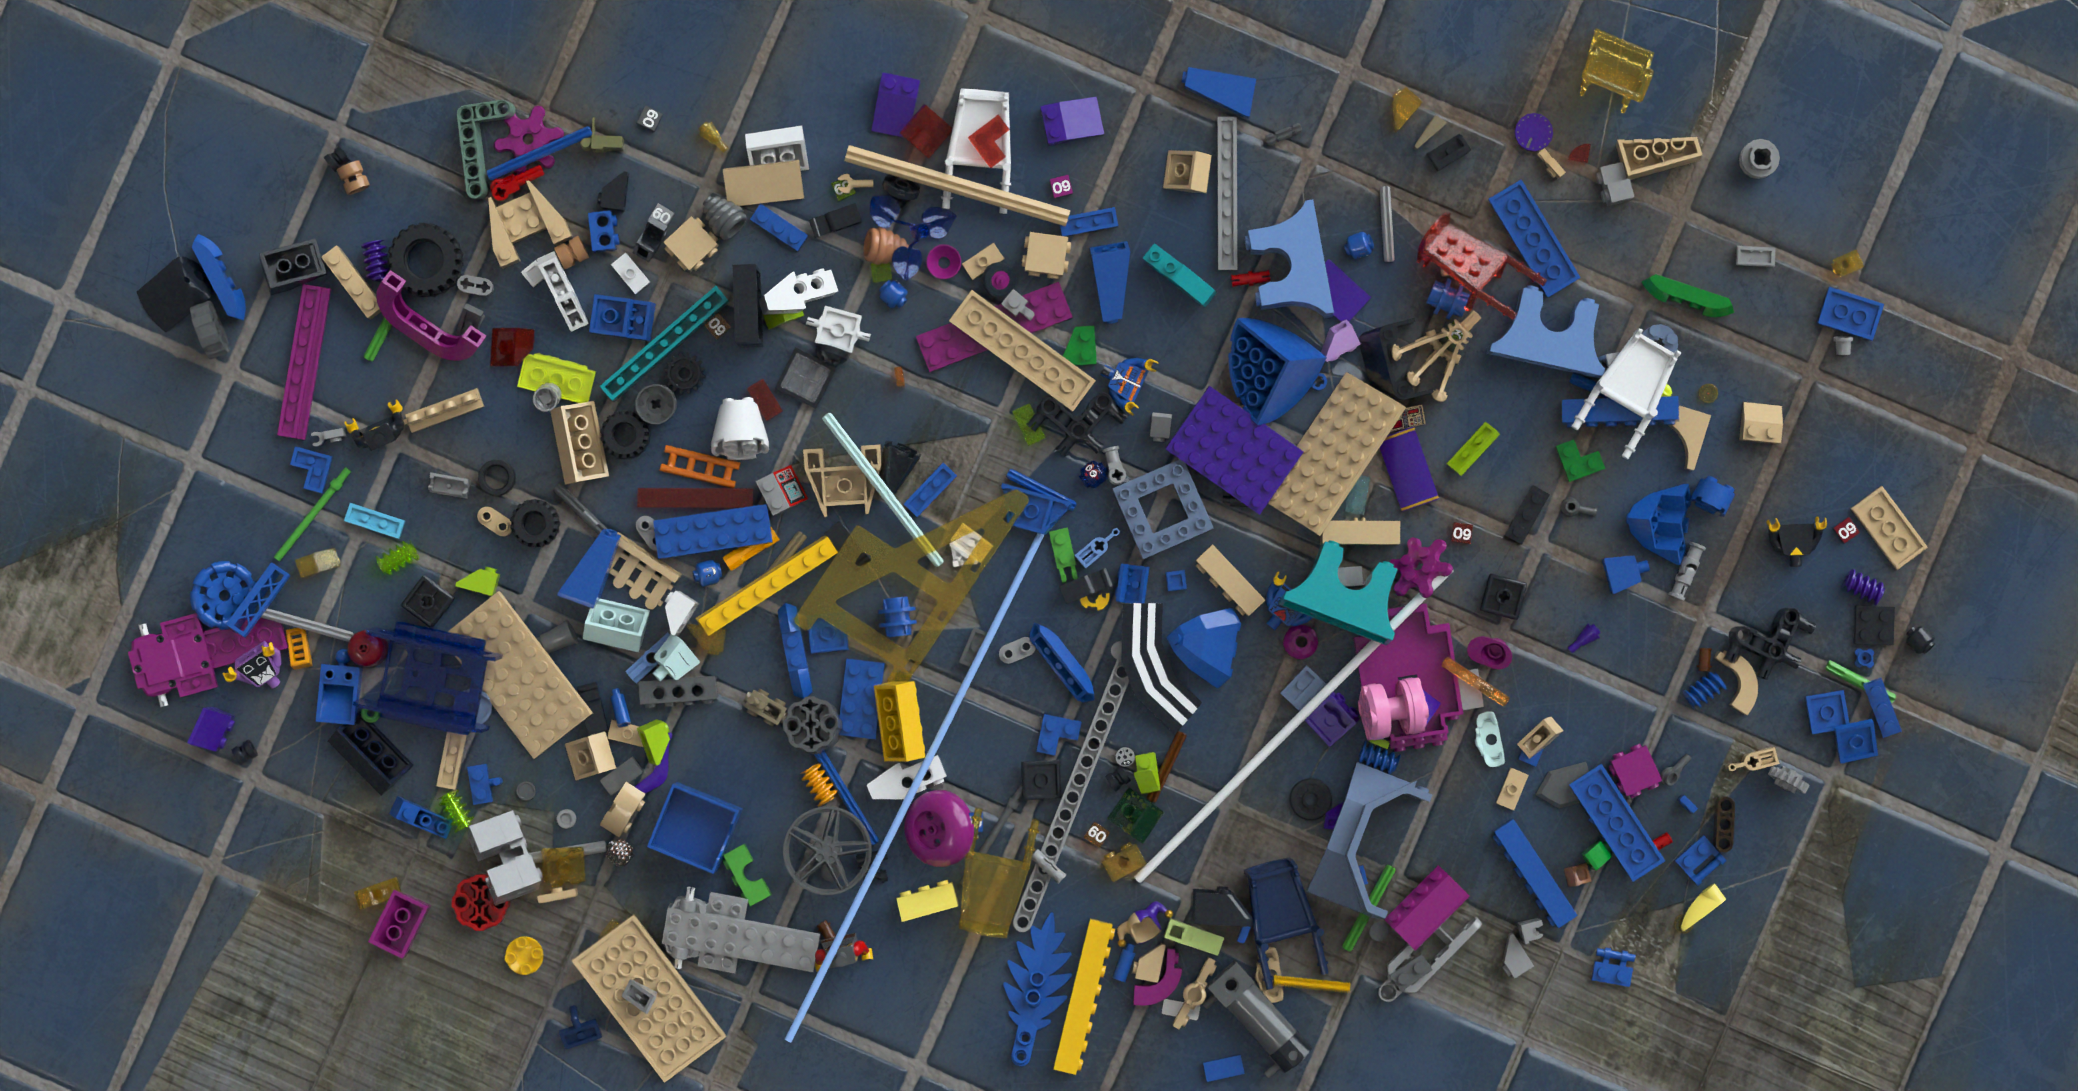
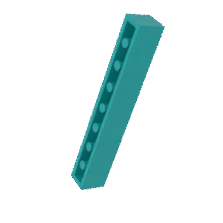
M717 286L712 288L601 384L600 388L615 402L730 301Z

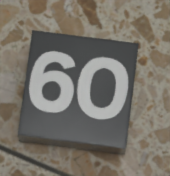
M645 106L637 123L655 132L663 114Z

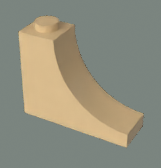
M1679 406V422L1668 426L1679 435L1683 442L1686 454L1684 469L1694 471L1711 415Z

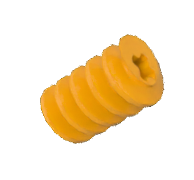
M820 763L800 773H805L802 781L809 780L806 787H813L810 794L817 793L814 801L821 800L817 805L818 807L835 798L834 795L837 793V790L830 791L833 786L832 783L826 784L829 777H822L825 770L818 771L821 766Z

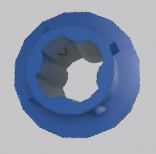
M1449 278L1445 284L1435 280L1426 301L1427 304L1435 307L1433 314L1437 315L1441 309L1447 312L1445 319L1450 320L1452 314L1462 318L1471 297L1470 294L1462 291L1464 285L1460 283L1456 289L1450 286L1451 279Z
M908 597L883 599V610H878V614H885L886 623H880L879 628L885 627L887 637L912 635L911 624H917V620H910L909 611H915L916 608L909 606Z

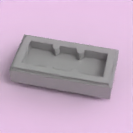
M1736 246L1735 266L1775 267V248Z

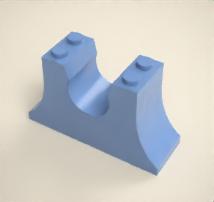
M1313 199L1305 201L1302 208L1293 217L1280 224L1248 230L1244 240L1246 250H1250L1251 255L1278 253L1284 256L1290 265V273L1285 279L1278 282H1268L1258 287V292L1255 293L1256 306H1260L1261 310L1298 306L1311 309L1324 318L1332 317L1334 310Z
M1530 285L1521 289L1514 317L1509 328L1498 341L1488 346L1486 354L1594 378L1602 377L1605 368L1599 362L1594 347V327L1599 304H1596L1593 299H1581L1575 304L1570 313L1568 327L1562 332H1553L1548 330L1541 322L1540 311L1543 306V292L1538 291V287Z

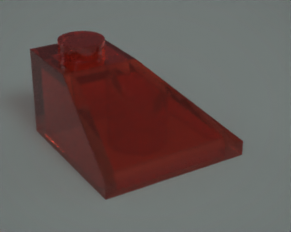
M492 328L490 366H518L533 350L534 330L524 328Z

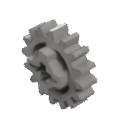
M1772 766L1768 773L1770 777L1775 779L1774 784L1794 794L1796 790L1806 793L1810 786L1802 780V775L1784 766L1781 769Z

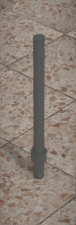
M1021 785L1013 797H1010L1007 801V807L959 882L963 886H967L1012 811L1017 809L1020 804L1019 800L1022 797Z

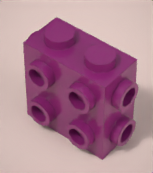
M1641 744L1630 747L1631 751L1625 754L1623 751L1612 755L1613 759L1609 760L1611 765L1608 768L1612 776L1616 775L1619 782L1616 783L1618 790L1621 794L1624 793V796L1630 795L1631 798L1642 794L1641 790L1645 788L1651 790L1658 787V783L1662 781L1647 746H1641Z

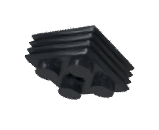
M1489 574L1480 611L1518 620L1527 583ZM1504 591L1506 596H1508V600L1501 602L1499 594H1503Z
M423 575L402 602L401 607L429 628H433L455 598L430 578ZM431 597L432 605L425 606L424 598Z

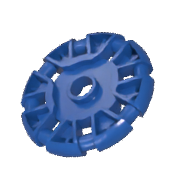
M219 561L210 564V567L206 569L203 568L197 574L192 583L194 584L193 589L190 591V603L192 610H195L198 615L196 617L203 624L211 628L213 626L220 628L219 630H229L226 623L232 617L231 613L237 610L244 597L248 595L256 584L249 570L238 563L231 564L230 561ZM228 571L233 572L232 577L226 576ZM215 573L217 577L211 580L210 575ZM244 580L247 585L242 587L239 582ZM201 586L207 587L205 594L200 593ZM222 590H227L228 598L224 601L220 600L219 593ZM204 603H206V605L208 606V609L203 610L202 605ZM216 613L221 615L220 620L215 619Z

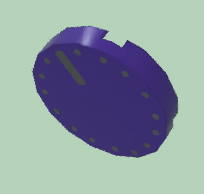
M1531 113L1518 121L1514 134L1520 147L1527 151L1535 152L1548 146L1552 140L1553 128L1546 117L1541 114Z

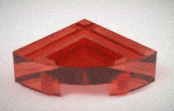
M1582 144L1576 147L1570 153L1568 160L1587 163L1591 144Z

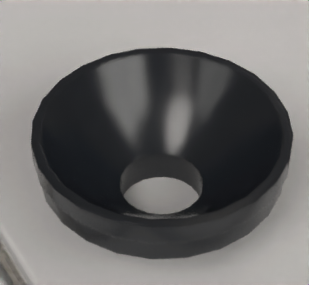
M820 343L816 344L815 352L820 362L826 365L838 367V365L845 363L850 356V353L837 347Z

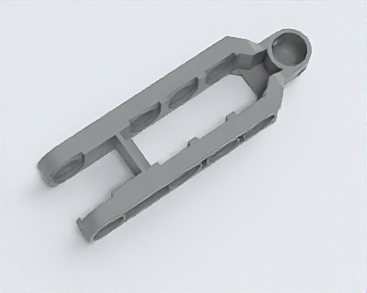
M1474 917L1453 938L1439 927L1434 933L1446 946L1428 963L1432 971L1402 992H1417L1481 927L1482 922L1477 917ZM1408 943L1387 963V979L1378 989L1380 998L1386 1002L1395 1000L1402 993L1389 975L1394 973L1404 960L1410 958V954L1414 949Z

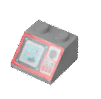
M792 465L756 481L773 516L808 500Z

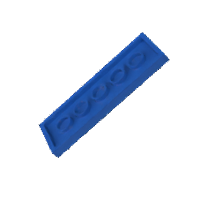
M1522 180L1488 199L1547 298L1581 278Z
M767 504L653 521L658 559L773 543Z
M1602 764L1569 784L1632 882L1665 862V859Z

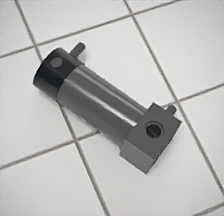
M1236 960L1230 963L1207 984L1208 989L1213 994L1203 1002V1006L1208 1009L1219 1000L1225 1008L1231 1011L1274 1062L1264 1072L1267 1078L1273 1076L1279 1069L1283 1073L1288 1072L1297 1066L1312 1050L1313 1047L1271 1003ZM1228 980H1235L1234 987L1227 988L1225 986Z

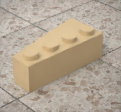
M1697 137L1617 140L1616 142L1620 162H1623L1626 178H1630V180L1700 161L1702 157Z

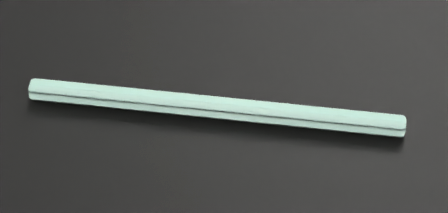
M831 413L824 415L822 420L935 567L940 566L944 562L941 556Z

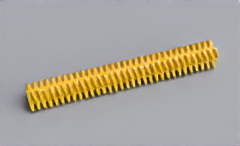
M1277 975L1273 977V986L1278 984V986L1283 985L1284 987L1285 985L1286 987L1288 985L1289 987L1290 985V987L1295 986L1296 988L1297 986V988L1302 987V989L1303 987L1304 989L1309 987V989L1314 988V990L1315 988L1316 990L1321 988L1323 991L1324 989H1326L1325 991L1330 989V991L1335 990L1336 992L1337 990L1339 992L1340 990L1342 993L1343 991L1344 993L1346 991L1350 993V983Z

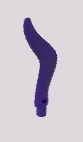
M668 733L670 740L660 764L655 765L654 771L635 786V788L643 793L659 787L667 778L669 744L673 736L672 733Z

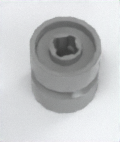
M554 383L542 384L533 395L535 407L545 412L554 409L562 397L560 388Z

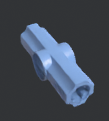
M668 632L625 671L636 684L658 665L657 662L650 663L647 660V656L651 652L655 654L670 636Z

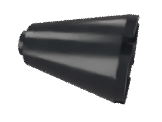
M886 441L883 449L880 478L889 490L896 494L920 460L921 454H917L915 449L898 443L895 446L892 445L893 441Z

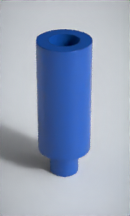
M619 688L612 690L613 696L610 697L617 726L626 727L631 724L624 694H620Z
M1128 943L1126 949H1122L1112 978L1126 982L1136 954L1133 952L1135 945Z

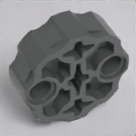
M207 301L190 307L194 328L207 357L213 359L229 353L228 339L212 302Z
M808 696L799 702H794L788 708L787 717L783 721V730L787 734L789 743L796 749L810 754H821L822 751L832 748L838 742V735L842 730V720L838 716L837 709L831 703L818 699L815 696ZM812 703H814L815 705H818V706L812 707V710L809 709V708H807V707H809V706H812ZM835 720V726L829 729L828 722ZM797 722V729L795 731H791V724ZM813 722L816 723V726H813V729L809 727L813 724ZM819 731H820V736L824 738V741H822V740L820 739V737H819ZM814 741L817 742V743H819V744L813 745V748L810 747V746H808V745H810V744H813Z

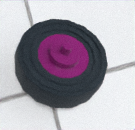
M992 263L986 267L982 275V285L992 296H1006L1013 290L1016 284V274L1006 263Z

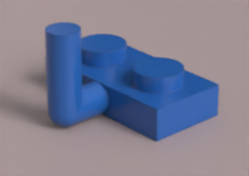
M487 764L467 767L473 805L493 802L491 786L501 785L503 779L501 777L489 779Z

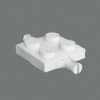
M825 306L823 315L819 320L807 318L806 325L817 327L815 343L830 345L852 353L854 344L858 339L869 342L870 338L866 337H871V334L860 331L861 315Z

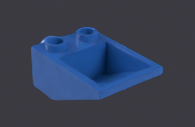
M340 649L335 655L336 661L339 663L338 665L321 664L316 722L355 725L363 668L346 666L350 661V657L346 649ZM328 671L333 672L331 678H328ZM350 672L352 674V678L350 680H347L346 674Z

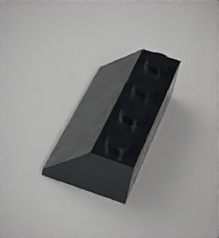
M361 711L356 714L355 725L343 724L328 740L340 755L381 796L413 767V764L373 723L366 722L362 718Z

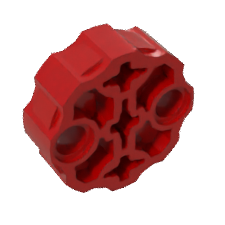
M476 874L473 877L464 879L458 884L457 890L452 897V908L456 913V919L462 925L473 928L475 931H484L487 928L497 926L504 920L507 909L510 907V900L505 902L503 908L495 906L490 891H488L487 897V884L481 888L479 884L474 883L481 878L482 881L486 882L485 878L489 877L488 874ZM480 896L482 897V900L485 901V904L482 905V908L480 907V904L476 902L480 899ZM459 897L466 899L465 907H460L457 904ZM474 907H475V916H473L472 918H470V916L474 913ZM486 907H488V914L491 915L492 918L486 915ZM480 916L482 920L487 921L481 926L479 923L474 922V920L479 919Z

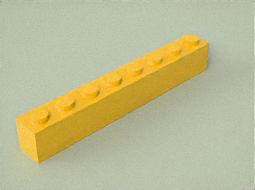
M822 536L695 619L703 632L709 636L838 552L828 536Z
M1091 918L1089 920L1053 1067L1054 1070L1076 1075L1077 1071H1081L1083 1060L1080 1059L1081 1052L1086 1051L1088 1041H1085L1086 1033L1090 1034L1092 1022H1089L1090 1015L1095 1014L1097 1004L1094 1003L1095 996L1100 994L1102 985L1098 983L1100 977H1104L1106 970L1103 962L1104 958L1108 959L1111 948L1107 946L1109 939L1113 940L1115 933L1111 923Z

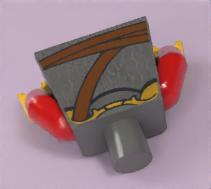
M856 932L846 934L829 968L843 967L856 963L860 955L862 961L866 959L872 960V948H868L865 942L858 941ZM835 937L820 940L822 949L815 952L816 972L819 971Z

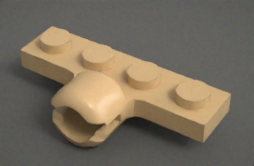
M1208 957L1195 982L1188 984L1184 988L1183 998L1185 1001L1172 1023V1026L1180 1029L1181 1026H1186L1190 1018L1187 1016L1190 1009L1194 1010L1196 1006L1201 1005L1205 1001V988L1208 984L1205 981L1208 975H1213L1217 967L1214 965L1216 962L1214 959Z

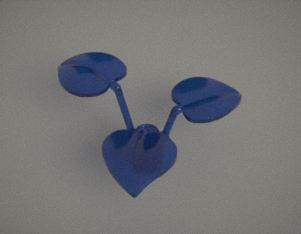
M873 196L869 205L871 218L879 227L888 228L893 221L894 223L911 228L910 234L915 238L914 241L909 244L908 248L905 246L898 247L892 255L893 267L905 281L914 277L922 264L920 250L912 249V247L920 239L928 236L935 239L944 237L957 217L956 214L945 208L930 207L922 214V221L924 223L913 224L895 219L900 213V207L897 200L891 196Z

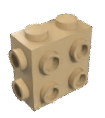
M691 216L664 241L666 244L664 249L671 257L674 254L678 257L679 261L677 263L684 271L687 268L690 271L693 269L697 271L703 266L704 263L702 261L706 257L711 258L718 252L716 249L719 246L716 243L718 238L711 231L707 233L703 229L705 224L698 217L694 219Z
M1030 232V236L1025 237L1024 248H1028L1027 255H1023L1022 267H1025V272H1029V276L1040 277V274H1047V278L1059 279V276L1063 277V272L1067 273L1069 261H1065L1066 253L1070 254L1071 242H1068V237Z

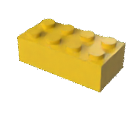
M900 681L874 685L884 761L907 762L925 758V746L922 737L915 682Z

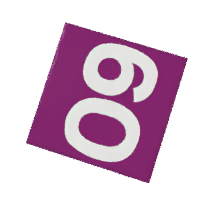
M1068 175L1050 179L1054 199L1073 194Z

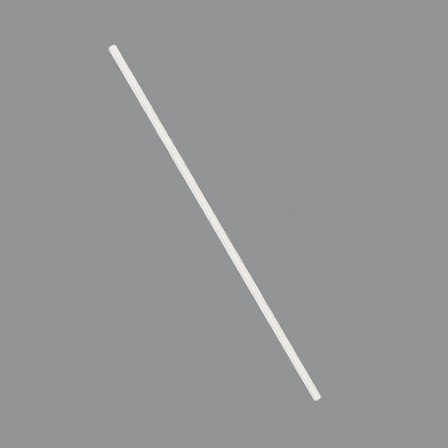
M1437 576L1432 581L1433 591L1448 576ZM1418 593L1390 621L1393 631L1426 598L1421 597L1420 593ZM1371 640L1134 878L1141 883L1381 643Z

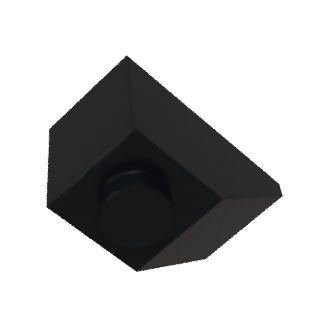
M622 172L602 188V193L599 192L598 204H600L602 209L625 212L629 181L628 172Z

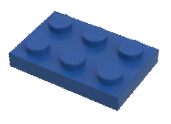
M1828 287L1817 324L1873 341L1884 304Z

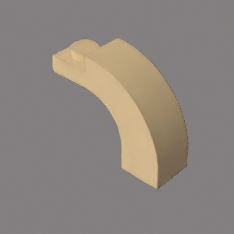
M1724 650L1723 653L1717 651L1713 658L1731 669L1738 680L1737 692L1729 705L1742 714L1748 715L1758 695L1756 674L1749 662L1742 656H1737L1735 664L1723 659L1727 651Z

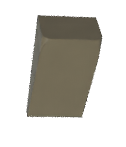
M1434 115L1414 145V150L1422 146L1442 129L1447 122Z

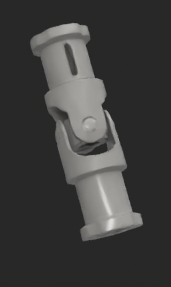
M1691 541L1689 543V551L1684 556L1679 572L1674 579L1676 581L1674 587L1668 594L1682 601L1685 600L1686 590L1688 586H1691L1693 577L1699 567L1701 554L1706 550V547Z

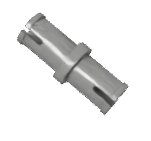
M1039 849L1030 857L1042 868V872H1046L1058 884L1066 876L1054 864V861L1049 860Z

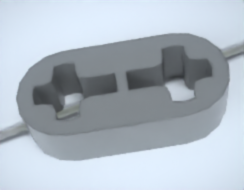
M463 275L457 281L458 289L464 293L489 296L494 291L493 283L486 278ZM468 279V282L473 283L474 287L467 286V289H464L461 282H465ZM487 282L490 289L483 293V289L477 288V284L484 285Z

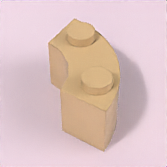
M626 782L613 801L614 803L610 810L604 816L600 826L618 837L623 832L627 833L632 825L630 820L636 810L640 812L645 804V801H643L645 793Z

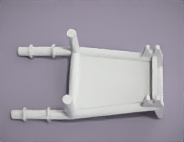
M961 88L947 158L945 160V174L953 175V165L1003 169L1002 182H1000L1002 185L1001 190L1009 192V185H1011L1009 92ZM943 191V196H941L943 199L942 208L950 209V199L953 197H951V192ZM1000 207L999 213L1007 214V209Z
M1640 328L1634 331L1633 336L1596 383L1589 397L1584 400L1585 404L1578 416L1575 415V421L1571 426L1578 430L1581 424L1585 423L1584 419L1591 407L1595 406L1594 402L1599 393L1641 416L1643 419L1638 428L1634 429L1635 433L1629 444L1625 445L1626 449L1622 454V457L1627 460L1632 452L1636 451L1635 447L1640 438L1645 435L1644 431L1651 419L1658 414L1656 410L1673 367L1678 360L1677 358L1681 354L1678 350L1673 353L1642 335L1643 330Z

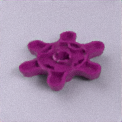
M537 105L532 108L531 114L527 119H519L516 114L509 119H503L504 123L509 127V134L505 138L496 139L493 147L497 152L510 151L517 158L564 137V132L559 127L546 128L543 125L545 110ZM527 134H531L534 137L533 142L529 145L523 142V138ZM552 155L537 160L544 168H551L555 163ZM527 165L514 170V172L520 174L526 171Z
M1413 537L1407 542L1408 554L1403 555L1401 559H1391L1389 561L1394 565V568L1398 569L1396 573L1401 574L1400 580L1394 586V592L1397 596H1403L1410 588L1417 587L1421 597L1429 598L1433 594V579L1437 576H1449L1453 571L1450 563L1440 562L1439 560L1447 544L1444 540L1437 539L1429 547H1422L1421 541ZM1419 562L1421 564L1423 563L1422 568L1420 570H1416V567L1419 565Z

